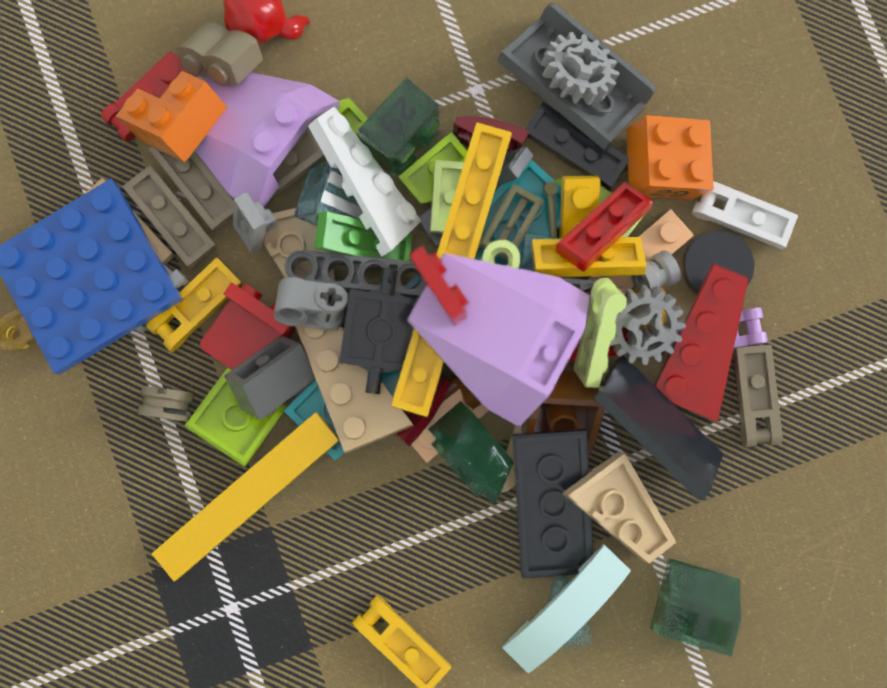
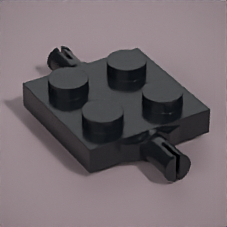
M382 268L380 290L367 292L349 289L339 363L358 365L368 371L365 393L372 394L375 379L373 393L381 394L383 373L402 371L414 328L407 319L418 299L404 297L394 292L398 272L396 269L390 270L388 283L390 268Z

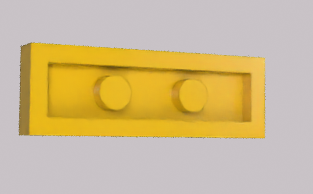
M621 237L585 272H582L555 252L556 244L561 239L532 240L533 269L537 273L556 277L644 275L646 270L641 237Z

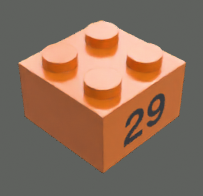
M646 115L626 128L629 185L648 198L693 200L714 190L710 120Z

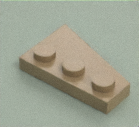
M316 203L272 213L276 219L275 227L265 233L263 243L284 277L288 278L285 271V262L291 253L299 250L326 252L314 249L319 213ZM308 261L300 262L295 268V276L300 278L308 276L312 271V263ZM332 269L330 279L336 281L334 269ZM332 293L329 294L328 301H332Z
M618 451L562 493L646 563L650 564L676 543L627 455L623 452Z

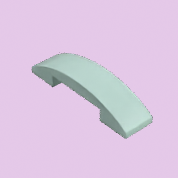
M605 544L578 569L579 573L530 622L527 620L502 645V648L527 673L533 671L561 648L600 609L630 573L631 570Z

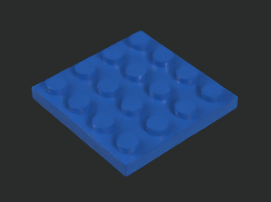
M112 178L0 245V275L54 374L61 375L183 301L181 294L172 282L169 273L117 182Z

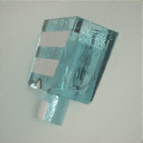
M327 161L313 165L310 168L294 217L317 226L319 212L329 211L360 220L359 216L363 214V211L355 197H348L342 188V174L340 170L331 167Z

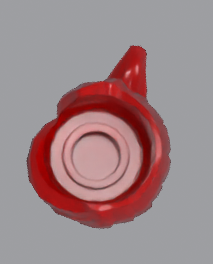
M281 0L223 1L226 29L228 31L239 30L248 33L257 39L258 45H263L278 35L286 40L297 39L302 36L304 26L310 24V19L302 15H293L290 18H286Z

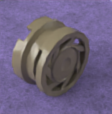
M142 386L141 395L144 397L142 405H139L137 415L188 422L190 418V412L187 411L188 403H192L194 393Z

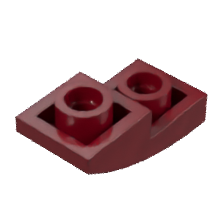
M475 116L456 117L453 123V134L456 135L460 143L467 147L470 145L476 122L512 132L507 152L524 147L529 131L516 125L492 118Z

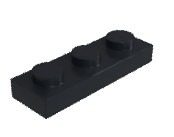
M542 102L525 130L529 131V139L586 176H598L600 178V185L608 190L612 188L628 164V156L610 145L604 150L562 114Z

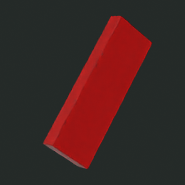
M622 183L556 244L555 252L582 272H585L651 209L653 200L628 183Z

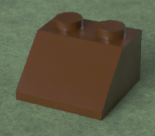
M563 370L549 397L522 423L521 433L585 428L587 431L588 454H591L605 409L594 399L599 387H585L575 371Z

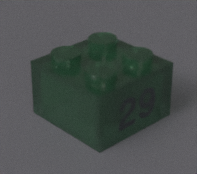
M406 77L358 129L360 141L369 148L379 166L394 178L399 171L403 173L415 162L417 158L415 154L423 145L426 148L429 147L440 133L438 131L440 122L439 104Z

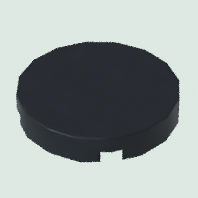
M716 230L704 233L689 245L683 257L685 281L696 294H698L712 263L746 276L748 284L753 278L755 263L752 251L743 239L731 232Z

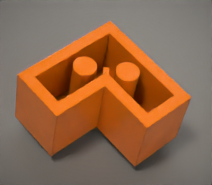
M181 71L170 83L161 98L137 88L133 95L126 100L116 117L141 142L185 163L227 107L206 81Z

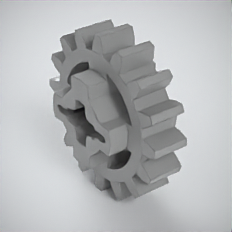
M569 32L566 39L562 35H558L554 42H550L541 61V65L546 67L542 75L546 78H552V82L549 85L551 89L559 87L562 90L560 97L564 98L569 94L572 96L573 103L577 104L580 98H583L587 105H591L594 99L602 102L616 85L615 80L619 72L613 68L617 62L607 58L610 52L609 49L601 50L598 48L599 41L597 39L590 42L586 34H582L581 38L577 39L573 32Z
M641 285L640 293L635 294L631 288H628L627 305L622 312L617 314L615 321L616 335L614 340L610 341V345H615L613 350L619 357L625 354V358L629 363H633L639 357L641 363L647 365L651 356L660 362L662 361L661 352L665 350L670 354L674 353L670 344L672 341L681 342L683 339L677 333V330L686 328V324L678 318L684 312L678 305H674L676 299L670 294L664 296V291L660 287L656 286L651 293L646 285ZM662 308L666 314V324L661 322ZM622 326H625L627 330H629L626 335V337L628 338L627 342L624 340L622 335Z

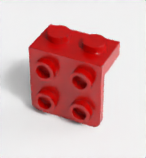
M231 282L223 293L230 300L202 338L200 347L232 370L282 335L290 339L296 327L279 323L274 318L275 303L269 308L259 300L263 295L246 283L240 288Z

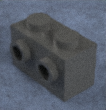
M282 335L224 375L240 408L258 420L273 414L281 404L292 396L301 393L308 384L316 379L301 344Z

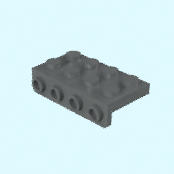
M550 3L546 6L540 18L508 45L497 59L501 65L604 150L644 109L656 92V87L653 83L555 3ZM569 32H573L576 38L580 39L582 34H586L588 41L593 42L596 39L599 41V49L610 50L607 58L616 60L617 64L613 69L618 71L619 75L615 80L616 85L602 102L594 99L591 105H587L584 99L580 98L578 103L575 104L573 103L572 96L569 94L564 98L560 97L562 90L559 87L554 89L549 87L552 78L543 77L542 74L546 67L541 65V61L550 42H554L558 35H562L566 39Z

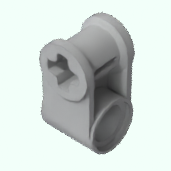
M297 277L284 278L278 284L274 318L279 323L287 326H304L332 331L342 325L344 320L343 309L346 308L348 295L344 288L334 283L307 281ZM330 293L333 294L332 301H328ZM327 314H330L329 321H326Z

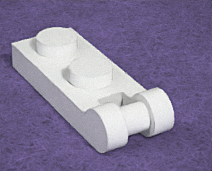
M713 181L714 190L702 195L700 202H696L691 214L698 219L714 222L781 250L787 246L798 218L797 214ZM715 199L725 201L722 210L713 207Z

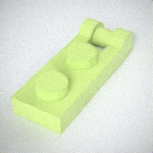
M600 278L592 287L586 326L580 338L573 368L585 387L600 386L602 374L606 372L608 367L607 353L610 341H613L616 335V317L627 305L626 297L608 278Z

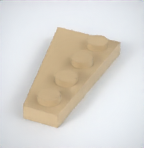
M327 314L326 321H329L330 314ZM296 326L345 453L414 426L402 409L391 406L393 396L382 382L381 394L373 393L375 379L372 394L365 393L368 371L358 365L339 363L344 330L342 326L332 331Z

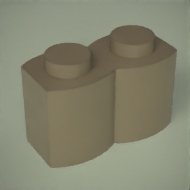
M212 22L203 23L177 48L181 57V64L188 73L200 77H211L215 82L228 86H237L263 60L257 39L239 30L228 31L221 25Z

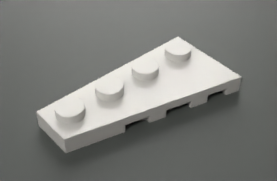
M333 107L316 118L308 127L330 166L340 170L342 174L341 186L348 197L354 196L363 211L359 218L366 230L373 229L380 241L376 248L381 257L394 249L421 222V219L416 214L414 207L405 200L395 187L392 178L382 170L373 158L369 148L360 141L350 128L347 119Z

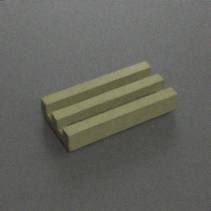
M513 183L478 247L485 250L491 243V237L517 194L522 198L498 240H507L527 202L530 201L534 205L512 242L518 249L544 200ZM503 254L498 255L507 263L509 262L507 256Z

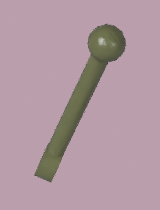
M551 181L545 183L542 190L547 196L550 239H557L554 195L558 192V185Z

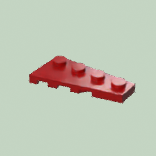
M712 263L684 321L686 328L680 329L678 333L683 339L681 342H674L672 346L674 353L668 354L654 386L671 403L718 422L748 278Z

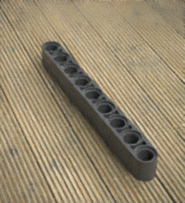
M299 250L291 253L285 262V271L288 277H296V266L302 261H308L312 263V271L308 276L301 279L320 283H334L344 288L347 293H349V289L367 292L380 290V284L370 285L366 282V275L372 269L382 270V268H390L388 283L390 270H398L394 292L404 297L419 299L427 285L414 264L410 261ZM337 265H344L349 268L348 276L338 282L330 279L331 270ZM411 272L418 274L421 278L420 285L415 289H407L402 286L401 280L405 274ZM561 278L583 292L592 291V287L596 282Z

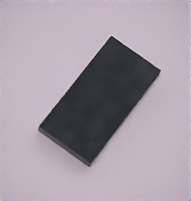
M622 355L614 361L594 399L696 499L702 500L711 491L724 454Z
M584 428L512 434L521 577L535 578L576 575L579 573L578 569L593 555L591 517L562 493L589 473L587 431Z

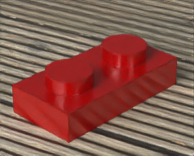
M422 246L410 253L409 256L412 263L453 324L457 325L466 319L467 313L463 307L469 304L457 284L449 287L442 276L447 270L437 254L433 252L428 255Z

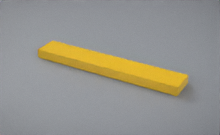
M315 412L152 553L153 557L175 582L340 441L338 435L322 416Z

